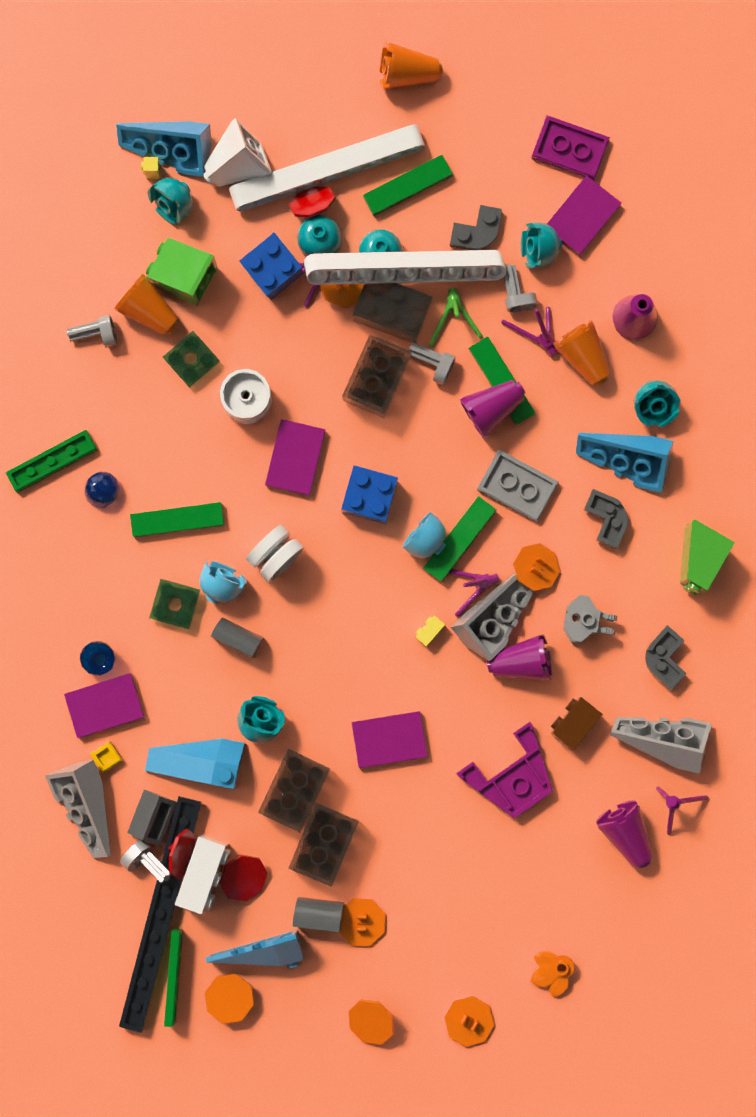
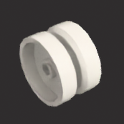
M250 369L236 370L229 374L222 382L220 389L221 403L228 416L234 421L243 424L256 423L269 412L272 403L271 390L265 377L257 371ZM248 393L249 398L243 399L244 394Z
M282 524L268 533L246 557V560L254 568L260 567L265 563L260 574L268 583L286 571L304 550V546L297 539L286 543L290 532Z

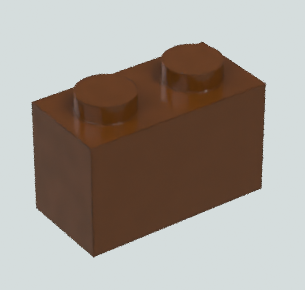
M579 697L577 700L573 698L565 707L568 712L564 717L558 716L550 726L553 728L550 734L572 751L578 747L603 715L582 697Z

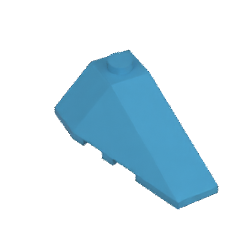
M174 121L116 124L118 146L141 156L158 157L161 165L167 164L172 166L181 174L204 177L203 174L206 172L204 165L209 158L212 145L209 123Z
M579 432L576 454L598 466H605L615 471L614 474L618 477L624 476L633 481V485L639 488L662 493L671 461L674 441L646 435Z
M221 738L149 748L145 771L236 789L245 743Z
M297 930L205 957L206 963L287 965V968L301 965L300 961L305 958Z

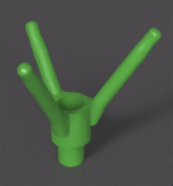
M450 288L448 290L449 296L447 297L444 313L429 343L431 347H433L449 313H454L455 317L459 318V312H461L479 338L482 337L478 327L461 303V297L458 295L457 288Z

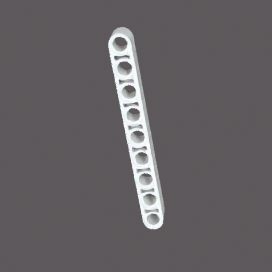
M409 125L273 171L269 175L237 183L229 188V192L236 211H245L311 187L319 186L419 152L425 148V144L418 125Z
M497 250L311 254L304 259L307 281L313 285L496 281L506 275L502 254Z

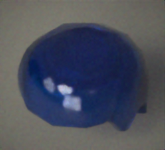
M100 471L91 475L86 481L84 488L87 502L93 507L106 508L116 501L120 491L117 478L106 471Z
M92 641L82 648L79 659L82 668L87 673L101 676L112 670L116 658L114 650L108 643Z

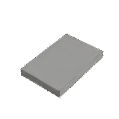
M498 449L477 490L537 522L559 481Z

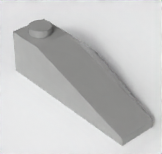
M515 572L468 610L450 628L465 646L486 660L491 661L507 645L508 637L512 629L516 627L518 618L523 608L527 606L534 591L519 583Z
M616 717L611 730V736L677 769L700 774L712 723L691 718H681V721H668V718H660L659 721H647L644 717Z
M94 760L78 762L45 775L53 797L57 803L62 802L68 811L66 817L69 822L73 820L79 829L78 836L92 858L110 856L103 785Z

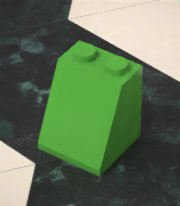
M167 238L165 243L162 242L159 245L156 253L158 256L155 262L149 264L146 270L147 278L153 285L197 307L218 268L215 257L197 248Z
M695 519L688 523L684 530L680 584L684 585L683 589L692 595L708 591L735 543Z

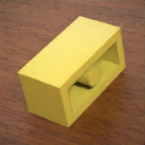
M144 157V162H141L143 175L147 179H161V164L158 157Z
M435 615L433 617L429 616L424 622L426 623L424 628L420 627L415 633L417 635L415 638L425 647L445 626Z

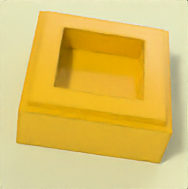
M110 741L90 753L102 773H105L123 760Z

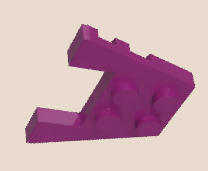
M530 721L513 733L526 754L488 781L473 761L456 773L458 777L513 818H516L553 792L534 728Z

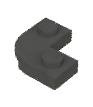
M480 205L476 226L454 222L450 247L481 250L489 246L497 237L502 209Z
M592 489L583 511L604 519L596 541L618 549L628 525L626 510L618 499Z
M666 625L647 647L645 662L650 673L671 691L687 674L670 659V656L685 640Z

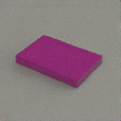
M546 115L531 158L582 177L587 175L592 180H595L610 137Z
M586 175L547 224L555 229L564 245L580 256L622 202Z
M281 419L265 486L310 496L325 429Z
M131 673L64 694L77 738L144 718Z
M420 711L351 722L359 768L427 757Z

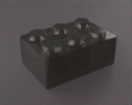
M397 283L364 284L352 314L353 321L417 344L430 310L433 296Z
M369 334L344 390L342 400L384 419L411 360L412 351Z
M288 748L258 813L301 833L331 768Z
M316 802L288 869L332 887L359 820Z

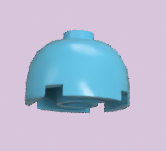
M429 512L418 523L419 526L415 531L412 530L402 546L409 554L418 558H428L433 553L438 555L446 546L443 543L446 537V528L437 516Z
M206 561L199 577V585L207 595L206 598L210 602L218 604L219 601L226 603L238 598L247 580L242 574L240 577L234 575L233 573L236 570L225 564L212 561L209 565L208 561Z

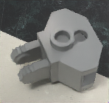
M579 595L566 608L563 630L569 641L574 643H581L590 634L615 635V630L612 628L598 626L600 619L614 622L617 621L618 616L602 613L601 610L595 608L589 596ZM572 615H576L578 617L577 622L572 620Z

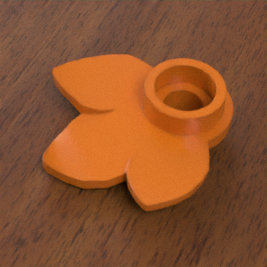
M541 951L535 954L534 959L539 967L533 972L531 983L539 987L549 986L552 997H557L564 993L569 986L568 978L574 972L572 959L566 955L556 956L551 951ZM560 964L565 965V966H566V970H565V971L559 970L558 965H560Z

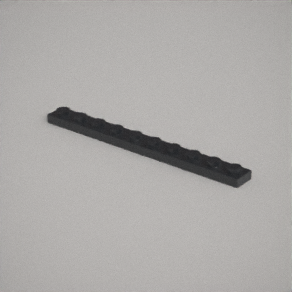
M178 796L161 862L168 870V858L171 852L168 847L174 843L176 836L185 829L190 830L194 834L201 801ZM170 875V879L163 884L158 879L156 881L119 1024L121 1028L140 1033L143 1032L175 902L182 878L179 880L173 875Z

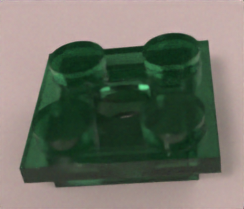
M194 331L189 333L162 357L189 388L220 362ZM189 353L197 355V360L193 364L185 362V356Z
M160 579L149 619L189 630L201 590ZM173 598L180 599L182 603L177 611H172L169 608V602Z

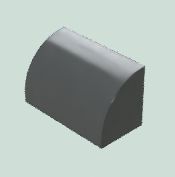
M223 617L219 620L211 634L212 638L252 658L255 657L264 637Z
M144 789L127 833L142 841L160 846L177 802Z
M298 897L292 927L340 932L344 902Z

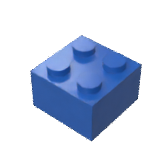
M275 232L239 260L270 300L305 273L302 272L303 267Z
M353 465L341 512L386 525L398 477Z

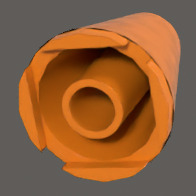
M385 43L386 47L382 49L379 72H382L384 75V79H380L381 88L389 89L436 82L438 77L442 76L443 66L439 63V59L393 43Z
M144 274L135 281L134 285L125 293L114 308L117 312L162 335L166 332L171 334L179 325L175 322L178 319L176 314Z
M589 320L587 327L585 323L579 325L563 335L561 343L556 340L553 345L591 385L596 384L599 386L609 379L607 376L610 374V370L595 325L592 320Z

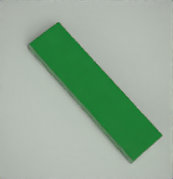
M440 155L363 194V199L372 215L375 216L452 177L453 173L444 156Z
M488 336L468 348L491 387L511 380L517 383ZM523 395L524 400L509 414L515 426L535 414L525 395Z
M84 430L5 473L15 492L19 493L98 450L88 431Z
M478 496L443 541L446 544L444 549L438 555L434 553L423 567V570L442 583L497 512V509Z
M221 502L130 514L133 537L224 526Z
M174 928L171 930L164 1027H173L176 1023L183 937L182 929Z

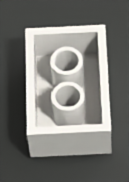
M205 835L198 837L175 902L176 906L199 914H203L206 910L211 909L215 899L212 891L214 887L217 888L219 886L222 872H220L221 865L227 864L231 850L227 849L228 843Z

